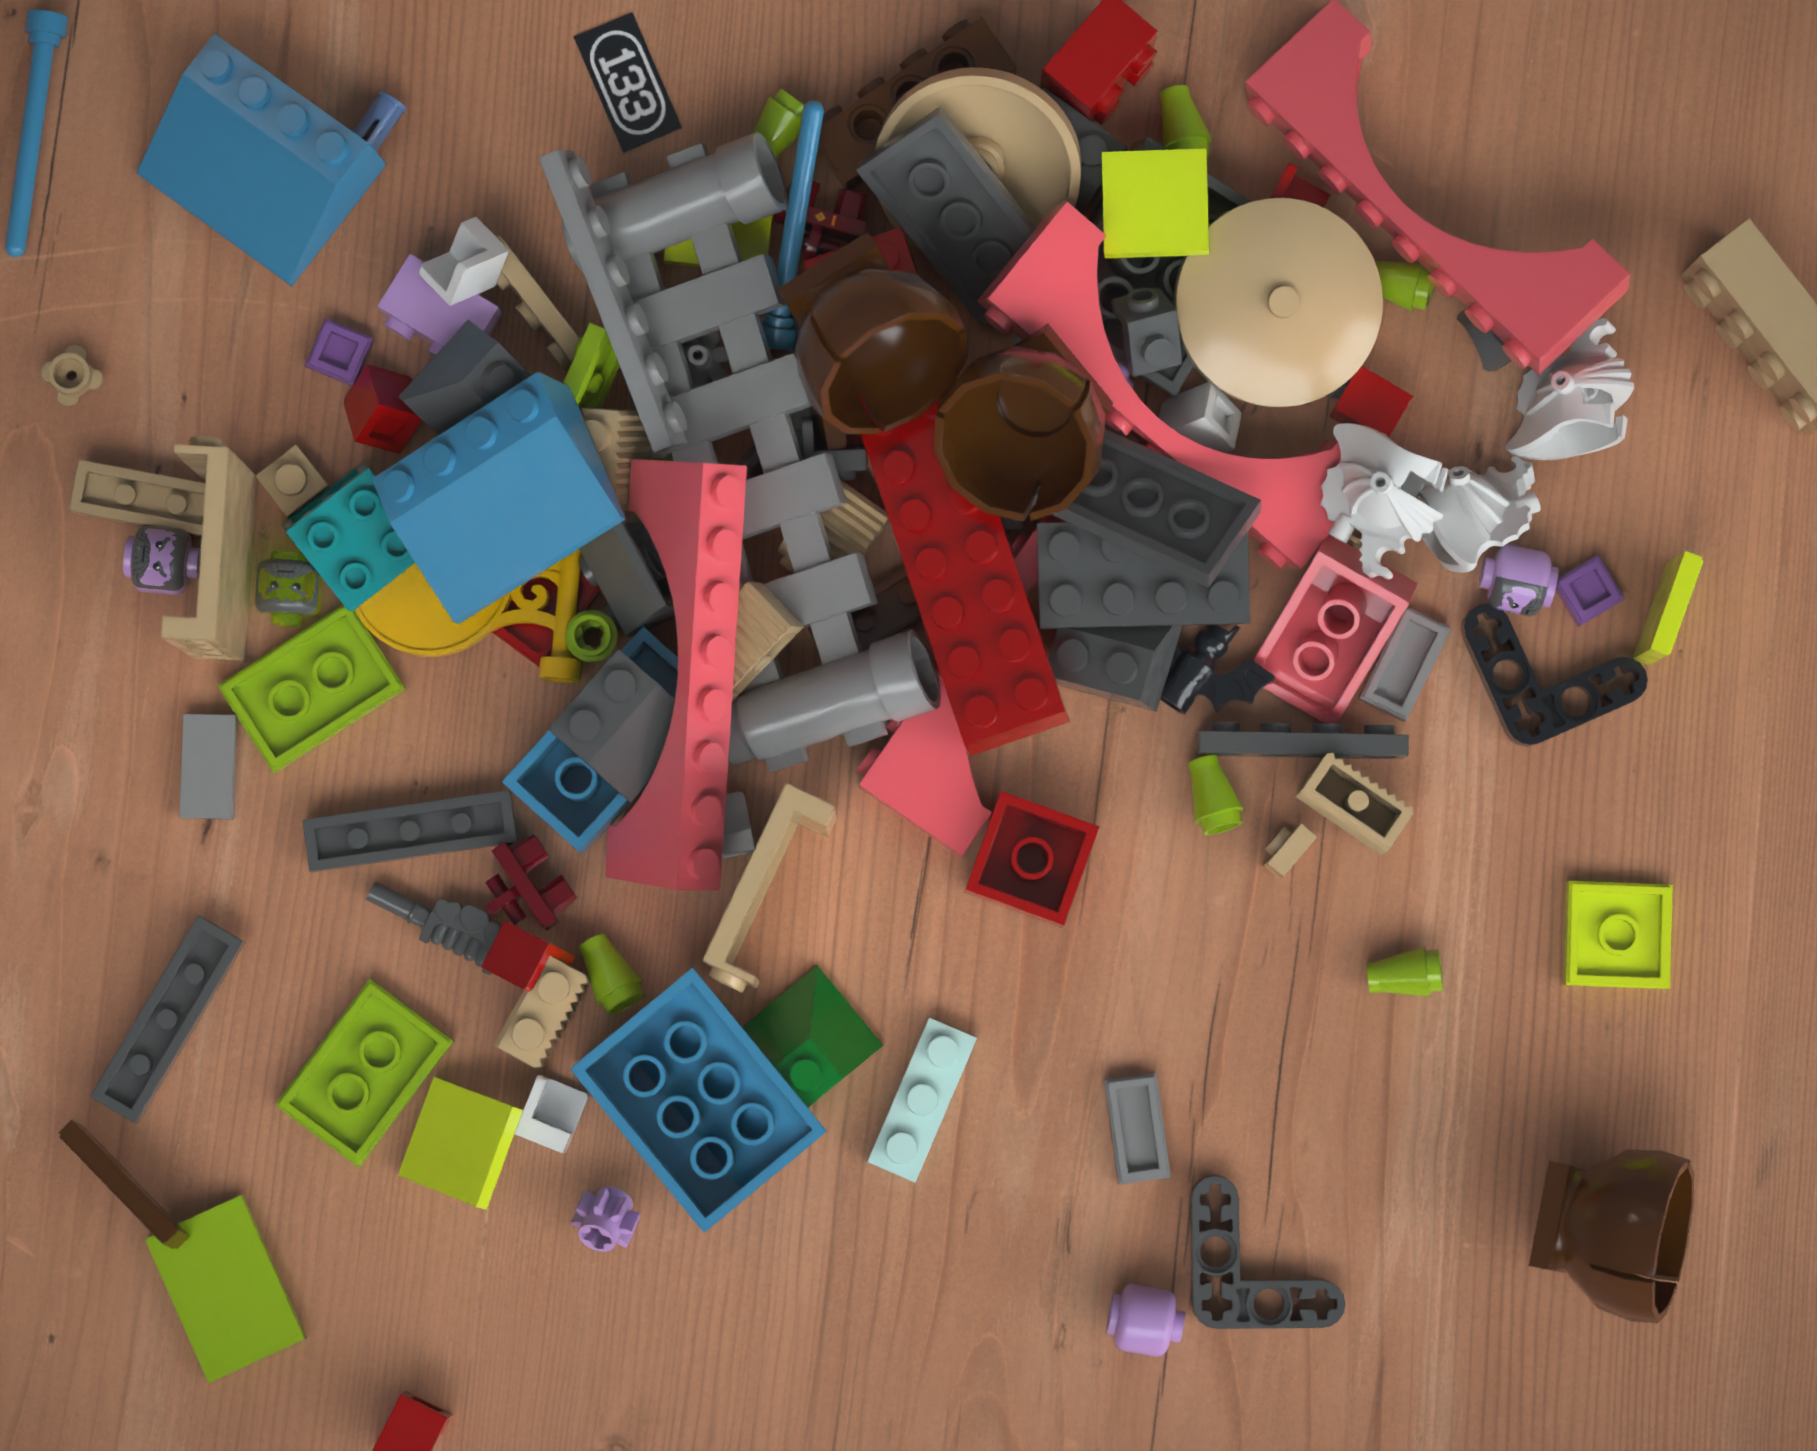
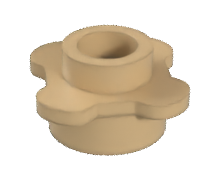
M78 345L69 346L65 353L55 357L52 362H46L41 369L42 379L47 383H51L58 392L57 399L59 403L67 407L75 406L81 395L88 390L99 389L103 383L102 373L98 369L91 367L86 360L87 353L85 349ZM71 371L77 374L76 379L73 381L67 378L68 373Z

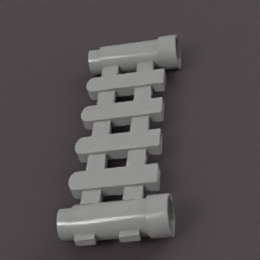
M756 132L716 147L715 153L709 155L707 145L703 143L668 155L666 157L670 167L669 171L632 184L630 174L623 172L591 184L590 189L595 206L599 205L609 220L611 234L607 235L614 255L618 254L628 269L630 283L626 284L633 304H639L646 315L649 332L645 333L652 353H658L665 364L668 381L664 383L672 402L676 401L679 404L687 422V430L683 432L688 443L657 453H653L651 448L648 453L652 458L657 459L672 456L673 460L678 462L718 464L712 441L749 428L752 433L764 474L746 480L742 540L779 527L781 528L794 574L765 583L764 585L803 624L804 627L802 629L811 626L822 661L820 666L784 677L778 657L776 656L741 692L737 699L732 701L728 761L733 765H738L757 758L758 760L766 761L768 771L771 773L809 761L805 747L841 735L845 736L847 746H855L888 735L884 721L893 719L900 722L936 710L940 707L941 693L931 655L923 639L913 629L875 641L870 644L869 649L862 651L851 612L878 603L863 553H852L834 560L820 513L848 504L832 454L822 453L803 460L790 414L812 405L809 403L799 377L796 353L773 360L759 317L761 314L786 306L784 299L778 291V288L781 286L771 256L761 254L742 261L731 224L739 221L746 225L787 209V190L778 161L765 137ZM562 219V229L568 250L578 268L583 271ZM692 239L703 276L665 289L654 253ZM720 330L733 375L695 388L681 343ZM742 543L740 582L744 585L748 581L754 582Z

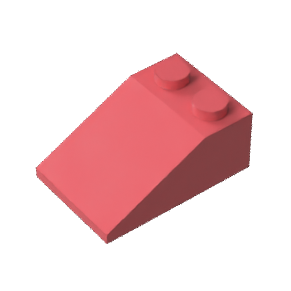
M1328 535L1316 550L1253 660L1275 676V682L1263 687L1265 690L1325 724L1338 723L1408 607L1418 584L1381 563V566L1392 571L1393 577L1391 579H1386L1382 576L1370 578L1362 570L1363 564L1359 560L1362 556L1361 551L1348 543L1345 544L1331 535Z

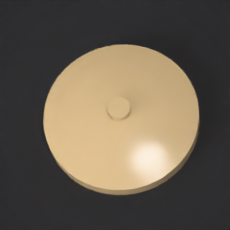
M971 67L950 70L934 75L911 88L898 100L889 112L880 130L875 150L941 106L1036 227H1038L1055 205L1063 202H1069L1073 207L1076 205L1082 176V158L1074 128L1064 111L1046 92L1035 84L1012 73L996 69ZM879 200L884 210V213L890 220L891 224L895 228L901 227L899 223L895 220V218L891 215V213ZM902 228L906 240L918 248Z
M1270 198L1236 207L1209 224V255L1184 257L1176 279L1174 307L1177 309L1179 336L1182 346L1190 361L1207 381L1227 395L1246 403L1266 407H1289L1302 405L1325 397L1345 384L1359 370L1377 339L1383 312V293L1374 258L1362 238L1348 223L1328 209L1307 201L1291 198Z

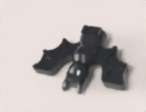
M1206 625L1197 633L1194 645L1191 648L1181 651L1176 646L1160 700L1178 713L1185 715L1195 698L1203 696L1212 703L1214 711L1218 712L1221 707L1231 701L1239 700L1253 704L1256 694L1263 687L1273 684L1275 676L1252 660L1245 661L1237 669L1227 674H1215V661L1227 652L1229 643L1240 627L1236 625L1229 632L1220 625Z

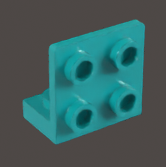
M364 461L282 523L288 536L349 611L355 610L415 563L391 526L372 480L375 475Z

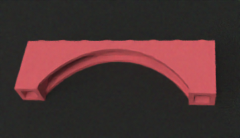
M1331 0L1245 81L1248 99L1246 106L1248 110L1264 126H1268L1270 123L1275 125L1284 134L1282 137L1284 144L1300 160H1304L1306 157L1311 159L1321 169L1318 172L1320 178L1333 192L1339 195L1344 191L1357 203L1354 206L1356 212L1370 227L1376 229L1378 226H1381L1394 238L1391 240V244L1407 262L1413 264L1417 260L1430 272L1428 275L1429 281L1443 296L1450 298L1454 295L1467 307L1465 314L1474 326L1483 333L1491 330L1504 342L1502 349L1512 362L1522 369L1528 365L1540 375L1628 291L1630 273L1594 239H1591L1582 248L1555 252L1498 250L1473 244L1447 234L1422 219L1406 206L1388 186L1375 166L1365 144L1359 122L1357 108L1358 82L1362 59L1372 51L1370 31L1337 0Z
M1069 202L1055 205L977 300L978 303L987 309L983 315L984 318L1001 333L1008 335L1012 331L1021 340L1049 324L1112 400L1113 405L1110 412L1105 415V423L1124 437L1131 433L1144 447L1260 499L1261 513L1248 530V535L1260 544V547L1256 550L1257 553L1276 569L1281 570L1283 566L1286 568L1302 569L1323 540L1327 538L1328 532L1334 523L1328 520L1327 512L1320 504L1323 498L1321 485L1326 480L1327 469L1336 467L1341 460V450L1337 439L1325 440L1318 450L1291 457L1274 459L1248 458L1226 454L1202 446L1179 434L1160 420L1140 400L1126 381L1113 356L1104 331L1098 298L1097 263L1098 246L1106 235Z
M631 459L628 512H635L647 529L666 572L677 626L678 677L670 728L654 773L642 795L627 815L617 825H608L605 877L673 890H720L747 466Z
M1052 514L1037 519L1040 523L1067 522ZM1037 527L1030 538L1021 533L1011 546L1027 594L1038 587ZM933 661L940 684V707L900 722L892 719L886 728L893 734L882 751L873 746L856 772L864 777L859 783L861 790L962 858L990 818L992 812L981 805L972 779L966 747L964 746L938 665Z

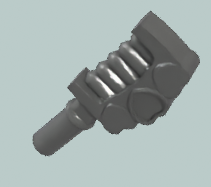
M378 882L373 884L366 898L367 901L407 920L408 924L413 923L423 928L419 938L420 941L429 943L431 939L433 944L438 945L442 943V947L445 950L453 948L455 955L461 956L464 954V958L467 961L475 960V964L479 967L482 966L501 929L499 922H491V917L485 910H480L476 905H466L463 907L459 902H449L446 899H441L436 902L432 910L422 905L420 901L416 902ZM485 969L482 970V972L488 975L492 974L491 972Z

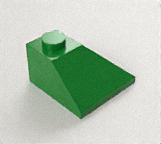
M818 965L742 1027L808 1108L884 1046Z

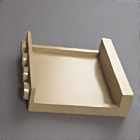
M190 437L189 445L174 444V453L206 482L196 618L162 616L161 638L193 659L245 662L258 479L229 447L222 446L221 439Z
M786 783L703 958V961L712 967L709 974L711 978L743 993L747 984L758 988L760 981L756 976L733 966V963L798 826L801 825L829 838L837 821L836 806Z

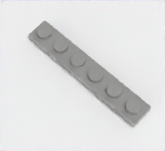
M556 150L539 157L653 453L668 451L688 443L683 432L687 430L685 415L676 401H671L664 382L668 381V373L665 364L658 353H652L645 333L649 332L646 315L639 304H633L626 286V284L630 283L629 272L623 259L618 254L614 255L607 235L611 234L610 223L604 210L599 205L595 206L588 188L592 184V178L586 163L580 156L576 157L575 152L572 150Z

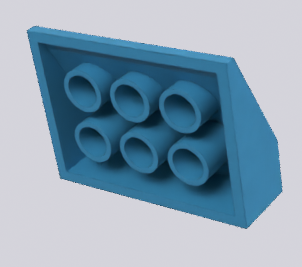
M214 33L183 72L138 168L137 174L292 287L387 164L367 141Z
M536 372L372 478L391 526L453 622L458 624L626 519L570 387L540 372Z
M691 968L570 1068L703 1233L827 1132L694 968Z

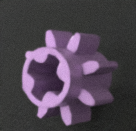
M605 1186L598 1189L596 1195L589 1191L583 1192L575 1209L576 1212L571 1225L580 1227L578 1236L584 1245L595 1251L608 1252L615 1247L616 1243L625 1248L628 1247L641 1215L638 1212L631 1211L633 1201L627 1193L616 1187Z

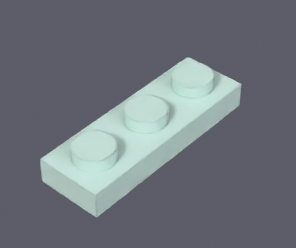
M932 1018L928 1019L867 1161L868 1163L916 1183L977 1040L976 1037Z

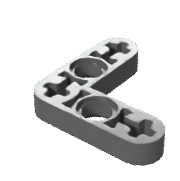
M1214 1175L1204 1177L1196 1182L1190 1196L1191 1304L1193 1313L1198 1321L1207 1327L1215 1329L1325 1328L1334 1325L1340 1320L1344 1314L1346 1304L1344 1295L1339 1287L1329 1281L1320 1279L1240 1280L1239 1197L1237 1189L1226 1178ZM1211 1184H1218L1219 1191L1229 1196L1228 1204H1223L1219 1207V1222L1230 1219V1231L1218 1228L1199 1231V1220L1210 1222V1208L1200 1203V1195L1209 1193ZM1214 1236L1226 1240L1230 1248L1227 1262L1219 1267H1211L1205 1264L1200 1254L1204 1241ZM1201 1272L1214 1276L1231 1272L1230 1284L1220 1281V1295L1222 1298L1230 1300L1231 1303L1230 1309L1221 1311L1220 1319H1212L1211 1312L1201 1307L1202 1300H1208L1212 1295L1210 1281L1200 1284ZM1299 1288L1298 1299H1313L1317 1294L1316 1289L1323 1288L1325 1296L1335 1300L1334 1308L1326 1309L1325 1318L1321 1319L1317 1318L1316 1311L1313 1309L1297 1308L1300 1319L1289 1320L1293 1308L1289 1289ZM1264 1289L1276 1290L1283 1300L1282 1311L1272 1319H1263L1254 1310V1298Z

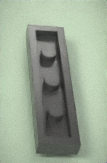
M1209 722L1208 731H1199L1196 734V756L1322 758L1324 755L1334 752L1335 758L1404 759L1409 755V735L1395 734L1394 725H1364V734L1343 733L1342 724H1313L1312 733H1291V724L1261 723L1260 732H1239L1240 723Z
M510 790L302 820L309 872L311 873L499 846L503 842L513 844L518 841Z
M198 915L90 1097L133 1123H139L246 942Z

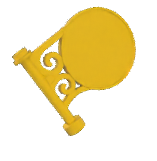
M579 549L531 578L549 579L557 585L555 616L540 611L548 604V591L542 585L536 584L532 586L531 591L537 595V598L533 601L527 600L523 595V586L527 583L525 582L460 624L455 623L416 563L355 609L357 616L364 626L379 640L403 653L421 657H440L461 652L480 642L489 633L512 624L529 623L548 627L553 631L551 657L540 658L539 679L557 683H580L582 661L572 659V653L568 649L565 639L566 628L577 611L581 570L579 559L582 558ZM512 599L520 608L519 610L507 611Z

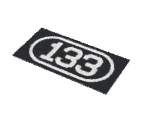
M633 12L574 36L623 153L682 129Z

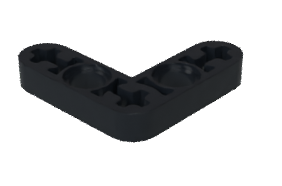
M1482 604L1469 611L1462 620L1461 634L1504 732L1517 745L1525 747L1537 745L1634 702L1646 690L1648 681L1646 670L1641 663L1628 657L1615 658L1545 690H1541L1513 626L1503 610L1495 609L1490 604ZM1482 614L1486 621L1495 619L1498 623L1499 628L1492 633L1497 648L1507 642L1511 651L1498 653L1487 662L1484 661L1481 653L1489 652L1491 646L1484 635L1476 637L1472 630L1479 624L1477 615ZM1510 661L1517 665L1520 669L1521 680L1516 688L1505 690L1496 685L1492 674L1497 663ZM1619 667L1623 674L1632 672L1635 681L1629 685L1631 694L1625 695L1621 688L1603 695V698L1609 704L1601 707L1599 691L1589 678L1596 676L1597 685L1600 686L1616 677L1614 668ZM1576 687L1585 691L1589 698V708L1585 714L1576 717L1565 712L1562 708L1561 698L1566 689ZM1526 689H1529L1532 698L1522 701L1526 712L1529 715L1538 713L1541 718V723L1535 726L1537 735L1531 737L1527 730L1519 732L1516 729L1515 723L1521 719V713L1517 704L1506 709L1503 700L1515 698Z

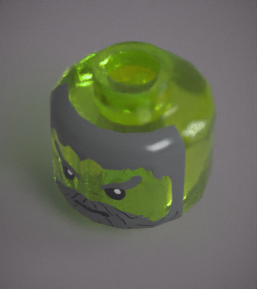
M272 551L270 559L261 561L256 569L254 606L260 613L271 616L270 625L301 628L302 618L314 617L320 612L323 578L303 553Z

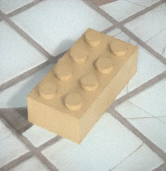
M1749 218L1700 255L1682 274V277L1687 282L1684 284V289L1696 306L1700 309L1707 307L1718 321L1715 327L1721 339L1733 350L1738 347L1750 362L1747 369L1753 380L1764 390L1770 388L1782 403L1779 406V410L1785 421L1796 431L1802 429L1808 437L1817 430V304Z

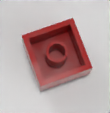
M1102 0L1043 68L1040 89L1044 87L1092 122L1097 121L1100 125H1103L1120 105L1121 101L1119 98L1124 92L1123 88L1129 82L1136 87L1153 67L1154 62L1152 60L1158 52L1154 48L1158 30L1122 0Z
M1000 791L964 893L1062 928L1068 917L1100 826Z

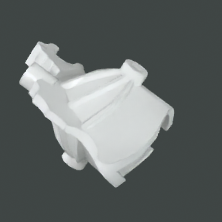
M1606 318L1595 321L1574 341V344L1570 346L1571 351L1563 356L1562 353L1540 375L1533 369L1523 375V383L1517 392L1518 405L1516 410L1524 415V419L1516 434L1506 444L1505 449L1510 454L1531 460H1560L1606 449L1619 444L1625 439L1628 419L1624 415L1615 418L1614 423V414L1630 397L1634 390V383L1629 381L1632 373L1630 369L1624 368L1625 361L1622 358L1613 359L1616 357L1617 352L1608 343L1598 345L1599 340L1603 336L1613 334L1616 331L1615 327Z
M1351 423L1337 424L1333 429V434L1339 443L1341 460L1336 467L1327 469L1326 480L1321 485L1323 498L1320 505L1325 508L1328 520L1334 522L1328 534L1347 544L1353 531L1357 529L1362 533V538L1360 539L1362 547L1359 549L1362 556L1359 560L1363 564V572L1370 578L1382 576L1386 579H1391L1393 573L1388 568L1381 566V556L1390 550L1404 554L1406 550L1404 541L1406 539H1413L1418 542L1421 540L1423 533H1430L1434 529L1433 522L1441 520L1443 515L1418 500L1417 497L1424 485L1442 492L1449 470L1444 467L1441 468V462L1407 451L1394 443L1386 434L1369 426Z
M1514 456L1511 458L1513 467L1511 472L1501 473L1491 466L1487 468V472L1484 475H1478L1467 467L1457 466L1448 472L1442 492L1424 485L1417 499H1422L1426 505L1443 516L1441 520L1433 522L1434 529L1430 533H1423L1421 539L1445 569L1459 573L1469 572L1477 566L1479 557L1489 547H1503L1510 541L1519 539L1523 532L1530 529L1531 514L1541 510L1536 494L1534 492L1526 494V490L1531 489V485L1535 482L1531 462L1523 461L1519 456Z

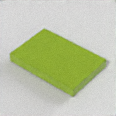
M344 605L217 685L275 774L406 690L369 630L357 616L355 610L349 611Z
M369 979L275 1106L359 1168L452 1046L454 1040L378 983Z
M244 1195L237 1196L178 1223L190 1235L178 1249H172L162 1244L154 1235L145 1239L208 1383L307 1338Z

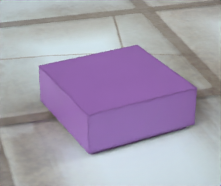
M325 318L305 366L317 373L353 386L362 372L375 340L370 336Z
M1599 555L1561 576L1557 581L1556 592L1578 627L1625 599Z

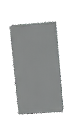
M1407 607L1386 641L1358 700L1403 722L1407 721L1451 628Z
M183 714L179 818L234 820L238 717L236 715Z
M1157 1074L1104 1080L1118 1184L1171 1178Z

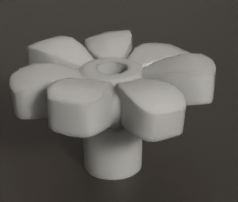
M715 331L700 338L681 343L695 388L708 384V380L714 382L728 377L727 372L720 365L730 362L725 346L716 347L719 341V334ZM701 356L702 359H701V360H695V357Z

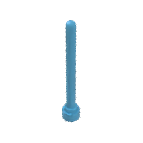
M37 9L27 11L25 32L29 34L28 42L33 45L5 242L7 254L14 258L22 256L26 250L54 48L60 47V39H66L69 17L64 14Z
M815 100L807 102L802 113L776 272L780 286L797 277L824 114L822 104ZM787 304L784 307L765 313L764 320L761 323L769 348L795 350L797 334L794 326V317L791 315Z

